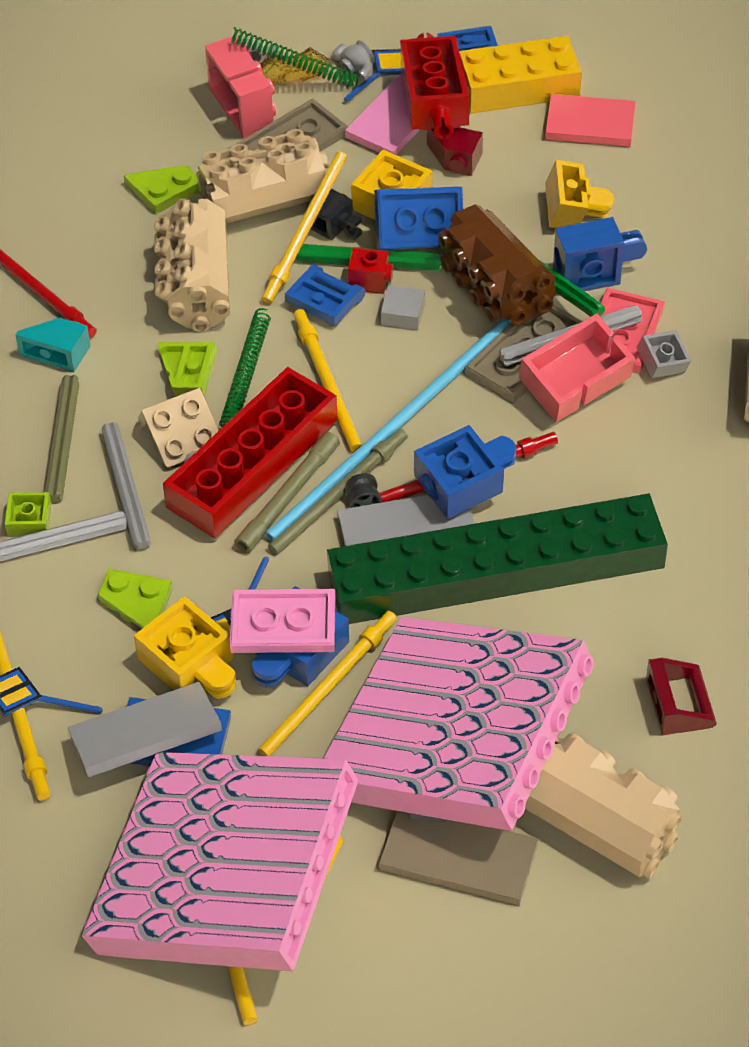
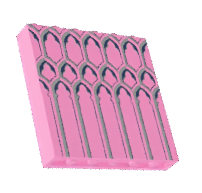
M401 617L324 758L346 759L359 781L351 803L512 831L517 819L524 813L525 803L532 788H535L538 784L539 774L546 760L552 755L553 745L560 731H563L566 726L567 716L573 704L579 699L580 690L586 677L592 672L593 658L589 654L584 640Z
M164 752L155 754L153 762L147 770L146 779L140 794L135 800L127 826L123 829L122 838L116 853L110 861L109 870L103 885L97 893V899L90 917L84 925L82 937L99 956L294 971L359 781L347 760Z

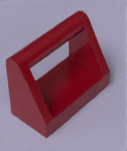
M663 657L648 659L646 681L662 736L710 729L717 725L703 675L698 664ZM689 678L699 713L677 709L669 681Z

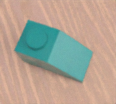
M62 318L19 330L15 335L19 356L75 372L91 347L87 326Z

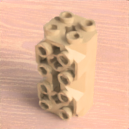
M292 129L286 134L261 138L258 141L259 147L255 151L248 150V146L245 144H236L222 151L206 152L202 156L203 162L198 166L199 170L196 173L201 199H208L225 210L226 224L312 201L326 174L325 169L329 167L325 151L319 152L317 140L304 135L302 130Z
M179 199L174 207L165 215L159 216L154 224V230L156 231L154 251L162 257L154 269L155 274H157L155 278V297L168 304L170 319L188 329H193L195 332H206L210 327H215L230 315L225 210L208 199H198L196 204L191 203L190 200Z
M569 733L564 739H556L552 755L546 760L539 774L538 784L535 788H532L525 803V809L636 876L652 878L659 868L661 862L659 858L664 851L670 853L680 837V834L675 832L683 819L680 809L675 804L678 801L677 795L670 788L659 786L650 781L637 769H629L626 774H618L614 769L616 761L612 755L588 745L580 736L574 733Z

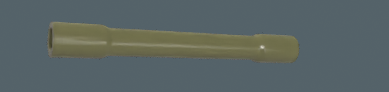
M325 432L311 448L308 456L255 519L251 520L237 536L234 544L240 551L250 553L265 535L267 528L318 467L325 463L340 445L336 435L331 432Z

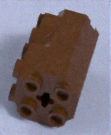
M474 204L455 212L450 218L452 225L447 230L444 227L441 233L437 235L443 256H440L443 270L446 273L451 272L461 289L473 286V289L470 290V296L476 306L481 305L492 323L505 319L515 326L548 313L554 305L552 299L556 295L555 276L492 211L484 210L481 206Z

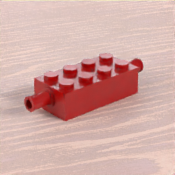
M426 32L427 38L424 37V33H421L414 39H401V74L412 130L426 131L434 128L437 138L442 139V132H444L445 139L453 134V128L469 126V93L456 35L433 37L432 34Z

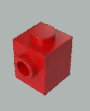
M353 248L348 267V283L352 286L357 284L365 288V292L384 294L386 283L392 282L394 264H389V251Z

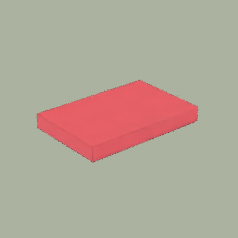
M551 94L545 140L631 147L636 101Z
M606 288L601 300V304L605 307V313L601 314V316L633 305L638 306L642 312V321L640 323L613 331V341L619 338L635 357L632 371L640 373L644 362L636 347L642 336L655 334L664 311L665 301Z

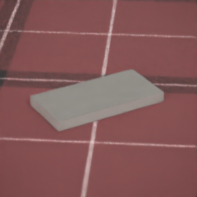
M429 495L337 510L345 546L474 524L470 509L447 519Z
M200 682L67 727L88 777L222 731L220 719Z

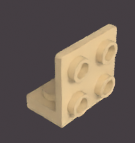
M200 388L145 408L138 416L142 430L149 429L166 468L183 463L188 453L198 451L218 432V428Z

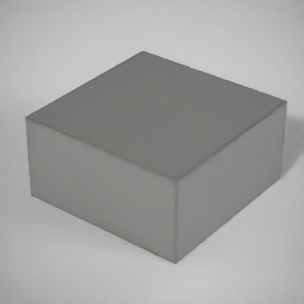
M388 285L381 309V326L418 330L425 306V290Z
M676 330L644 335L636 347L651 378L685 373L692 362Z

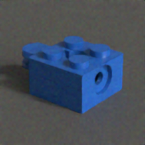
M613 217L555 228L553 270L583 291L620 285L622 263L643 258L647 252V245L639 230L620 233Z
M468 425L415 450L414 476L445 517L449 519L503 493L504 469L515 464L516 445L513 440L506 436L497 437L484 444L472 427Z
M335 611L334 652L255 653L258 656L251 664L254 681L262 687L273 688L288 674L308 687L350 642L349 619Z

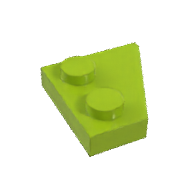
M187 165L124 175L125 185L155 214L175 205L179 199H186L199 192L197 174Z
M158 342V348L174 395L179 396L200 388L203 396H205L217 354L215 342Z
M108 568L98 594L99 601L108 609L118 612L120 617L129 624L134 622L140 628H144L165 611L173 589L172 580Z

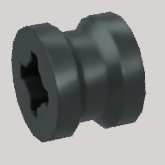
M361 473L347 480L345 489L350 497V508L382 503L381 495L377 490V480L373 475Z

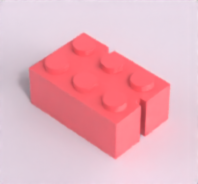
M233 36L205 45L206 64L209 68L207 69L208 85L210 91L244 139L274 121L273 116H276V109L272 102V95L275 94L271 79H266L263 75L259 62H254L251 58L250 51L246 48L247 45L242 48V43L237 46V37L232 44L231 39Z
M598 314L593 315L521 360L519 379L556 423L578 410L580 402L585 406L631 377L635 357L619 338L613 341L614 332Z

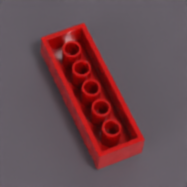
M287 366L163 482L166 508L215 539L338 420L337 395Z

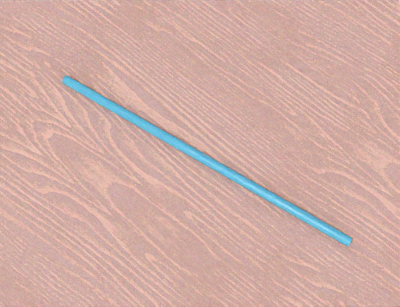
M505 319L500 320L265 533L267 539L272 542L371 454V449L377 443L386 441L464 371V367L506 329L511 322Z

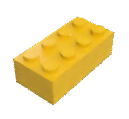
M568 36L459 51L469 93V110L471 114L550 102L551 94L580 96L582 71Z

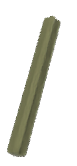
M65 375L61 382L45 492L50 494L51 502L59 503L63 499L79 391V378L76 375Z

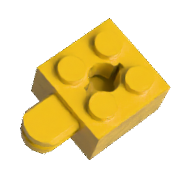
M382 150L351 184L353 210L376 220L374 190L431 188L432 170Z
M186 596L182 597L134 635L137 659L172 690L200 682L202 688L216 699L226 698L235 690V670L227 664L233 659V653L230 652V634Z

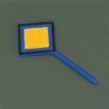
M400 49L372 50L375 57V73L346 95L344 101L348 102L380 75H399L401 73Z

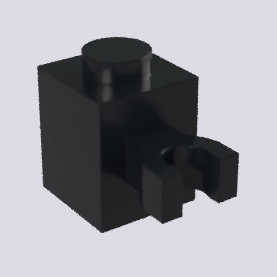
M331 188L311 230L331 241L342 231L349 238L356 240L362 234V229L357 228L362 222V218L353 214L352 199Z

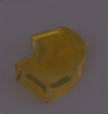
M311 47L302 52L303 55L307 54L308 57L312 56L313 59L317 58L318 61L322 60L323 63L331 64L328 57ZM272 54L260 63L263 75L266 79L270 78L273 84H286L287 81L300 79L303 82L316 77L318 73L317 70L316 74L313 75L312 71L308 73L307 69L303 71L302 67L300 69L297 68V65L293 67V60L288 65V58L285 63H282L283 56L280 61H277V56L275 59H272Z

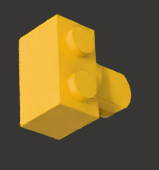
M561 160L555 161L545 182L549 227L559 228L579 224L585 215L606 218L614 203L613 194L608 189L590 187V179L585 177L584 164Z

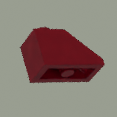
M458 127L453 128V134L449 138L445 139L444 132H442V139H439L435 136L434 128L427 130V145L444 170L472 176L483 154V132Z

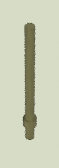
M399 428L386 441L377 443L371 449V454L276 537L268 545L269 550L275 555L282 551L346 493L345 484L348 479L357 474H368L379 463L384 464L392 457L393 450L408 438L407 433Z

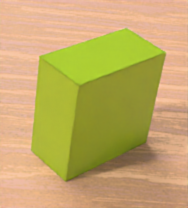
M9 492L5 518V528L8 537H20L49 529L52 506L49 492Z

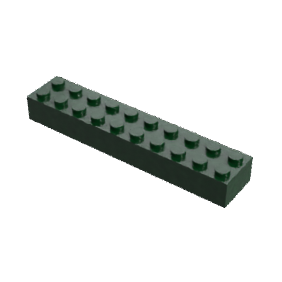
M647 493L327 549V562L331 587L335 589L337 612L347 617L349 624L380 619L387 611H391L396 616L663 569L665 568L668 543L651 495Z

